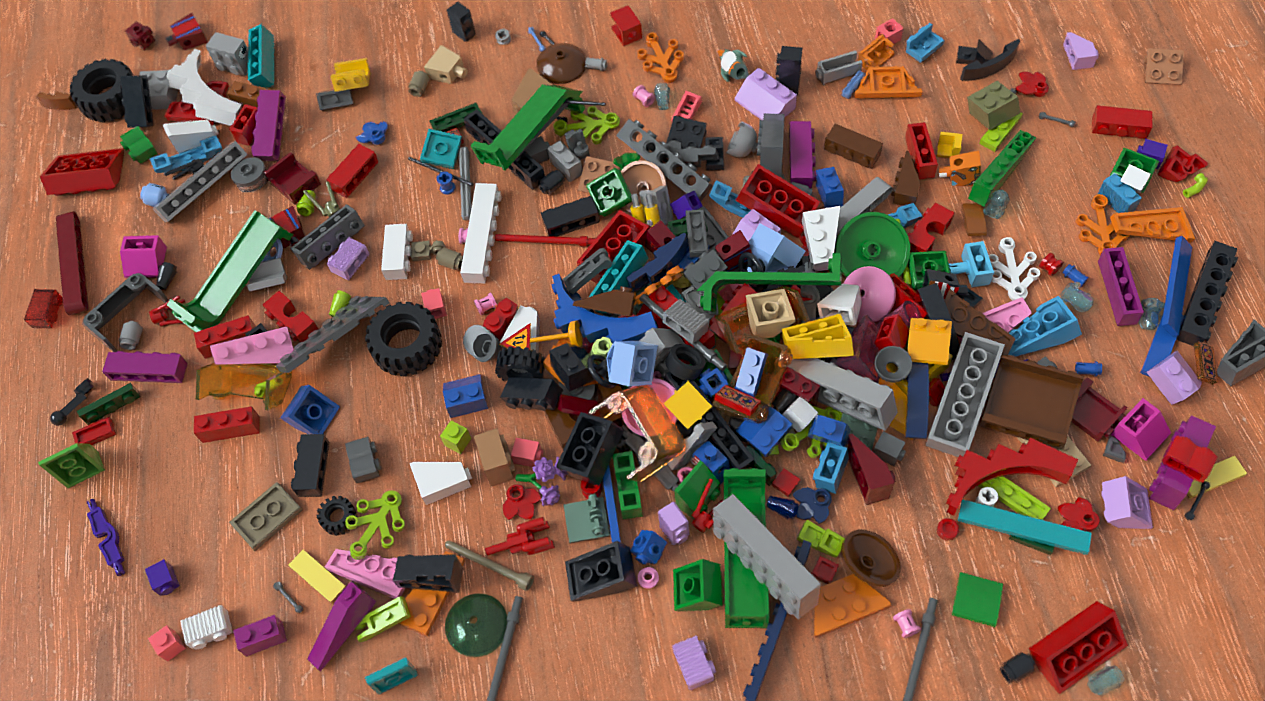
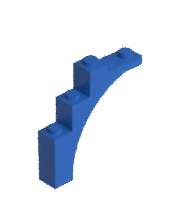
M560 274L552 276L554 281L551 284L552 289L559 298L556 300L559 309L554 311L556 318L553 320L556 328L561 329L563 333H568L569 323L577 320L580 324L583 338L587 337L590 343L602 337H607L613 344L615 341H640L645 336L646 331L651 328H658L652 312L632 317L615 318L598 315L582 307L573 306L574 301L568 296L564 280Z

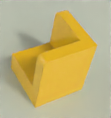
M940 132L937 157L949 158L959 155L962 134Z

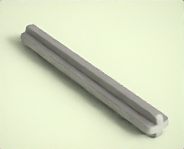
M461 147L459 149L460 178L470 182L469 150L467 147ZM460 182L461 216L466 221L470 220L471 187Z

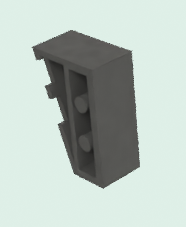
M1256 320L1251 322L1238 341L1223 356L1216 371V374L1230 387L1265 368V328Z

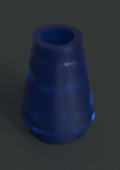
M770 496L766 507L785 519H794L798 512L799 504L795 503V500Z

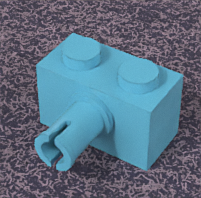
M984 241L965 244L961 255L963 262L950 263V273H966L971 288L990 285L994 270Z

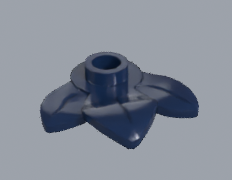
M805 487L793 493V497L801 503L797 509V518L807 520L814 517L819 524L828 518V506L831 504L832 497L827 490H813ZM823 497L825 501L819 502L818 498Z

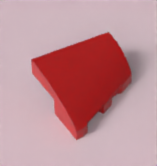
M1176 145L1172 147L1157 175L1169 181L1179 182L1201 168L1206 167L1208 163L1197 154L1189 155Z

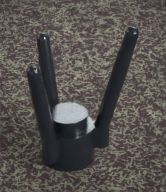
M199 158L194 159L187 164L164 173V176L183 169L185 170L173 176L172 179L175 180L188 172L193 175L204 164Z

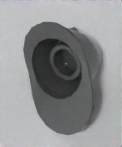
M473 325L465 332L463 337L464 347L478 361L487 362L498 356L501 350L500 341L485 327Z

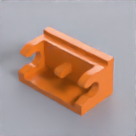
M881 34L859 52L858 61L861 60L863 62L862 67L865 70H868L869 67H880L894 56V51L889 48H892L894 44Z

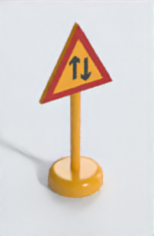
M576 320L569 323L568 333L531 338V323H529L499 345L506 348L520 346L524 349L527 347L530 350L531 343L569 338L572 345L581 347L582 334L580 324Z

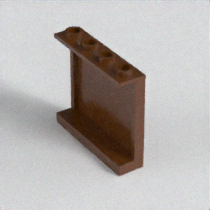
M1001 355L985 413L983 414L981 427L1026 440L1032 438L1048 446L1063 450L1084 376H1080L1074 371H1061L1054 366H1042L1032 360L1023 361L1013 355Z

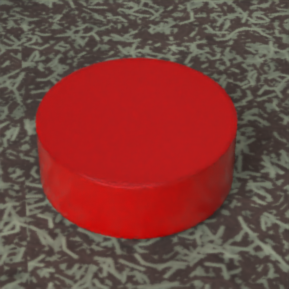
M950 518L942 519L937 526L938 536L946 541L955 539L959 533L957 522Z

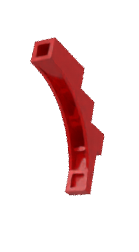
M1032 438L1029 439L1027 444L1022 443L1019 452L998 444L996 450H990L987 458L966 450L964 456L959 455L954 465L958 467L955 475L959 477L954 485L958 489L955 494L951 492L946 501V504L949 505L947 513L955 516L962 499L970 491L988 480L1005 475H1039L1067 484L1079 459Z

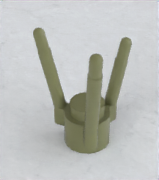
M328 181L326 185L332 201L325 204V209L304 190L303 193L322 212L324 217L328 215L330 218L340 210Z

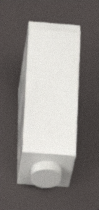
M208 120L163 125L168 138L178 154L202 146L201 140L219 134L216 126H211Z
M841 284V286L817 303L820 318L841 314L845 325H856L862 304L859 286Z
M520 305L500 343L529 323H531V338L539 337L540 319L537 311L532 307ZM539 342L531 343L530 350L534 349L536 353H539Z
M461 462L410 463L421 497L426 505L471 487L469 480L472 479L468 467L464 469Z

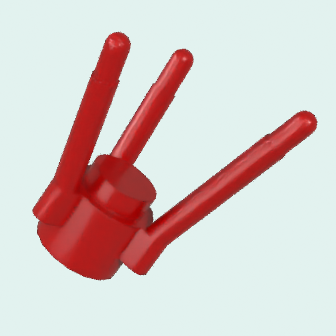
M177 296V297L173 298L172 300L177 301V300H179L181 297H180V296ZM182 299L177 302L184 303L185 299ZM168 302L149 311L151 321L154 324L159 323L161 327L169 324L183 323L179 319L166 321L169 318L168 310L171 309L167 306Z
M709 479L697 508L691 515L694 518L691 524L702 533H705L707 529L713 526V509L709 514L705 511L700 513L713 479ZM720 500V501L715 505V507H716L718 504H720L721 502H723V500Z

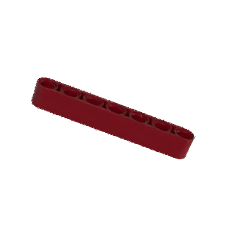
M75 211L56 216L63 306L69 316L89 310L81 226Z

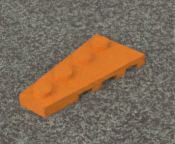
M445 551L443 555H452V553ZM457 556L459 562L463 567L465 559L460 556ZM413 589L405 598L411 617L398 624L428 636L450 592Z

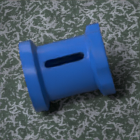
M441 172L437 176L440 191L445 195L453 193L456 188L452 182V175L449 172Z

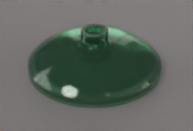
M477 593L461 598L451 607L445 620V634L448 642L453 649L464 656L481 657L492 653L502 644L508 624V621H506V610L496 598L487 594ZM473 618L478 619L476 623L471 624Z

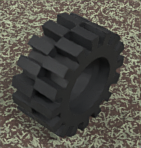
M331 496V501L327 498L325 499L326 504L323 502L320 504L322 509L318 508L317 512L319 514L317 519L321 527L332 535L334 533L337 536L341 532L343 535L345 534V529L350 531L346 527V518L351 515L356 516L355 513L357 512L347 498L338 496L337 499L336 496ZM337 509H342L344 511L342 519L337 522L330 521L331 513ZM350 520L348 524L353 525L355 521Z

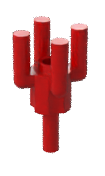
M544 517L518 524L516 527L517 532L507 534V541L486 547V555L489 556L510 549L511 554L523 551L528 555H533L555 548L554 541L550 540L549 537L535 540L533 533L549 529L548 520L545 521Z

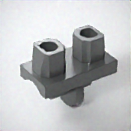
M581 129L565 133L569 150L579 160L586 158V156L590 157L589 147L586 144Z

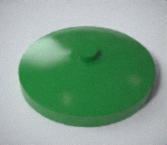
M867 212L853 217L844 224L837 235L834 251L835 253H841L842 274L846 278L853 271L867 266L879 268L888 275L895 273L899 277L909 261L910 242L905 229L896 219L880 212Z

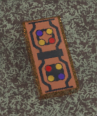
M1200 341L1194 343L1197 378L1212 385L1217 383L1218 378L1213 347Z

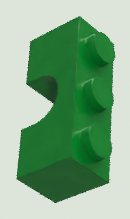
M633 452L613 454L622 518L625 520L643 517Z

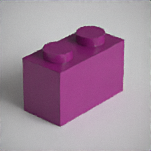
M276 615L233 630L237 650L246 657L287 641L283 622Z

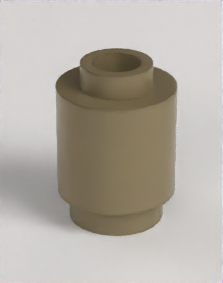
M414 72L408 85V91L411 95L420 97L421 94H424L430 80L425 72Z
M444 247L438 251L436 260H438L439 265L452 270H460L463 256L459 252Z

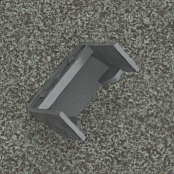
M136 273L127 278L84 317L82 324L87 331L112 352H117L118 350L98 331L146 288L164 303L169 300L159 287L142 274Z

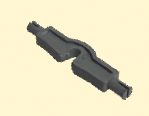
M805 262V272L802 273H815L812 271L813 263L809 262L808 268V262ZM801 285L800 296L811 299L800 303L802 323L816 320L817 303L820 302V293L816 285Z
M623 425L621 429L624 430L622 435L626 439L625 444L637 456L642 470L651 476H655L667 490L672 489L675 491L679 486L677 484L678 478L671 472L663 460L660 459L654 464H650L648 459L654 454V450L638 434H632Z

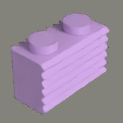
M348 237L345 242L340 244L339 250L335 255L330 256L327 265L332 273L350 280L356 270L367 259L369 252L364 244Z
M672 502L658 511L660 529L669 538L671 545L685 542L689 536V522L677 504Z
M697 636L672 645L674 655L689 691L714 681L713 674L716 673L712 661H707L704 655L707 653V649L703 640L699 641Z

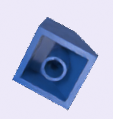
M481 374L443 383L444 401L450 418L488 409Z
M305 385L299 388L280 418L295 429L306 434H323L340 406L311 385Z
M761 401L760 407L751 416H748L735 432L767 458L781 439L791 430L793 424L777 410Z

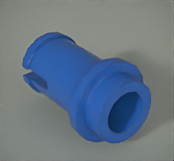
M1069 264L1062 272L1064 277L1070 278L1082 287L1089 277L1078 271L1075 265Z
M1098 361L1094 363L1076 362L1075 372L1097 377V375L1102 374V363H1098Z

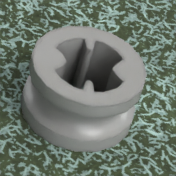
M500 29L495 33L498 44L506 45L511 41L508 30Z

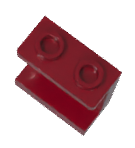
M292 152L288 153L264 172L269 183L294 205L301 200L304 190L313 191L321 185L317 174L313 170H307L299 163Z
M785 365L775 379V382L780 385V389L773 400L781 389L786 388L806 400L812 406L817 407L820 385Z
M1087 377L1081 384L1071 422L1099 442L1103 437L1107 439L1114 431L1112 427L1115 423L1119 424L1126 416L1124 413L1128 407L1124 405L1120 409L1091 388L1094 382Z

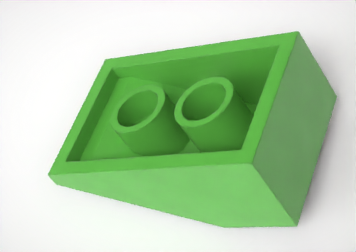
M76 443L38 462L39 466L67 488L105 470L99 452L90 444Z

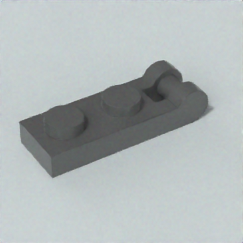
M601 248L563 279L568 292L574 294L603 269H608L612 266V261L608 257L606 249Z

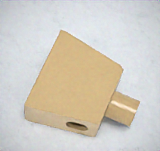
M440 46L424 66L429 79L451 84L457 76L465 78L467 75V69L463 68L461 57L444 46Z

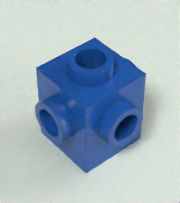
M709 368L700 375L701 379L698 381L699 388L709 398L713 395L715 396L722 387L728 385L726 375L721 370L719 371L718 368H715L713 371ZM709 381H713L715 383L714 388H712L709 385Z
M641 530L638 537L635 538L630 552L636 556L635 559L644 565L647 563L656 564L661 558L668 542L654 531Z

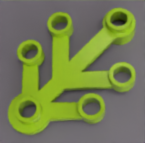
M590 106L587 109L588 116L575 111L570 112L573 120H581L583 122L567 124L563 120H558L553 124V128L558 136H563L571 130L584 129L583 134L586 139L596 127H601L598 132L593 133L591 136L594 144H600L602 136L609 129L619 126L620 118L615 113L605 114L597 110L595 106Z
M812 406L818 412L817 415L841 421L842 412L831 407L821 409ZM812 421L800 432L786 434L781 439L782 448L792 451L798 447L799 441L808 436ZM812 439L811 446L807 449L809 457L816 458L821 454L819 440ZM821 441L822 446L826 448L827 443Z
M387 491L382 495V498L372 501L361 499L357 502L358 512L366 513L369 509L379 507L381 509L378 513L362 517L351 515L346 518V527L350 530L357 528V526L370 524L361 539L350 546V555L353 559L361 560L366 556V545L378 527L382 537V547L388 549L393 546L394 538L389 533L385 517L390 511L393 519L392 529L396 532H401L404 529L405 522L401 519L398 510L402 498L398 492ZM388 498H395V500L390 502ZM365 504L366 508H360L359 506ZM350 520H354L356 522L353 525L348 524ZM396 523H401L402 526H401V527H396L395 524H396ZM390 539L391 543L386 544L384 540ZM360 546L362 550L356 551L355 547Z

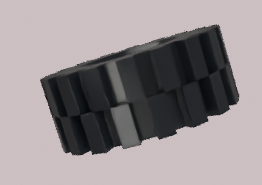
M510 346L508 349L503 348L497 356L495 374H497L498 378H502L504 382L508 381L509 377L543 379L545 370L543 362L545 357L540 352L536 353V350H529L527 347L524 349L520 346H516V348Z

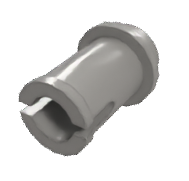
M587 57L585 64H588L586 68L603 71L607 69L608 62L604 58L594 59Z

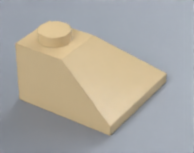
M785 289L746 295L749 324L754 340L775 337L782 332L783 328H787L795 322Z

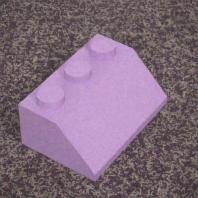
M757 68L745 79L735 97V101L760 120H763L764 113L785 114V118L796 108L797 95L763 70Z

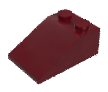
M853 433L848 434L846 443L849 455L848 461L865 504L869 505L890 499L894 483H896L893 471H889L887 464Z

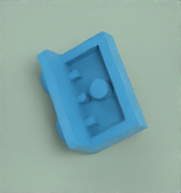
M931 23L925 27L923 26L918 33L910 36L906 42V53L920 63L944 44V39L932 32L933 24Z

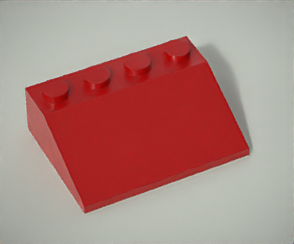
M124 148L56 156L39 176L46 194L60 196L64 193L77 194L81 191L94 192L98 189H114L121 178Z

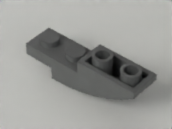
M669 141V143H666L671 147L669 150L673 154L677 152L684 157L682 161L687 165L690 162L695 167L701 168V161L718 160L719 153L716 147L704 146L703 148L689 146L684 149L681 142ZM653 144V145L650 146V148H649V152H650V153H652V152L655 151V149H656L655 144ZM665 155L662 160L668 162L669 156Z

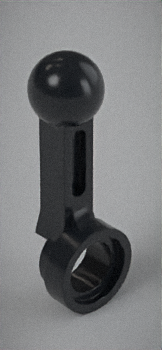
M89 378L85 379L75 388L76 397L63 409L54 411L50 415L52 424L56 426L63 425L67 420V416L87 399L85 394L94 387Z

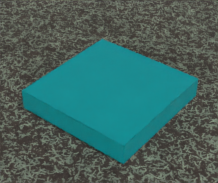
M428 129L420 162L454 169L462 136Z
M405 657L366 676L365 680L380 695L417 677L418 673L412 663Z

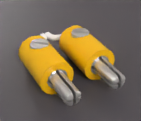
M636 193L631 195L633 205L630 206L632 217L649 225L650 228L660 221L658 206L653 204L651 194L645 195L647 202L645 207L643 204H639Z

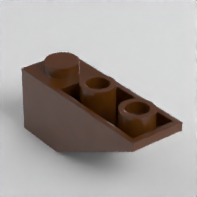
M906 151L905 157H901L898 168H901V172L897 171L895 182H898L897 186L893 185L891 196H894L893 204L902 206L911 203L916 204L920 188V180L909 151Z

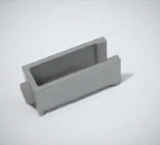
M852 51L819 61L815 74L817 79H820L821 83L825 85V83L856 74L857 71H861L863 62L861 60L856 62L857 52Z

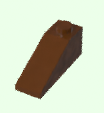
M621 286L620 289L574 301L573 306L630 317L633 315L636 292H632V288Z

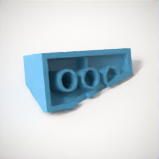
M1059 296L1041 304L1036 309L1037 312L1030 318L1026 317L1018 329H1013L1009 332L1015 338V341L1008 355L1019 356L1057 346L1082 335L1077 318Z

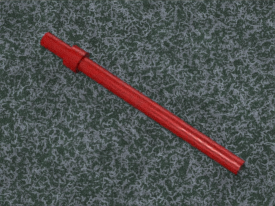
M495 234V241L580 245V247H588L596 239L588 238V236H580L578 238Z

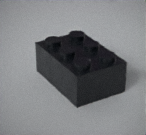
M580 412L556 468L570 477L600 486L624 430L613 421Z

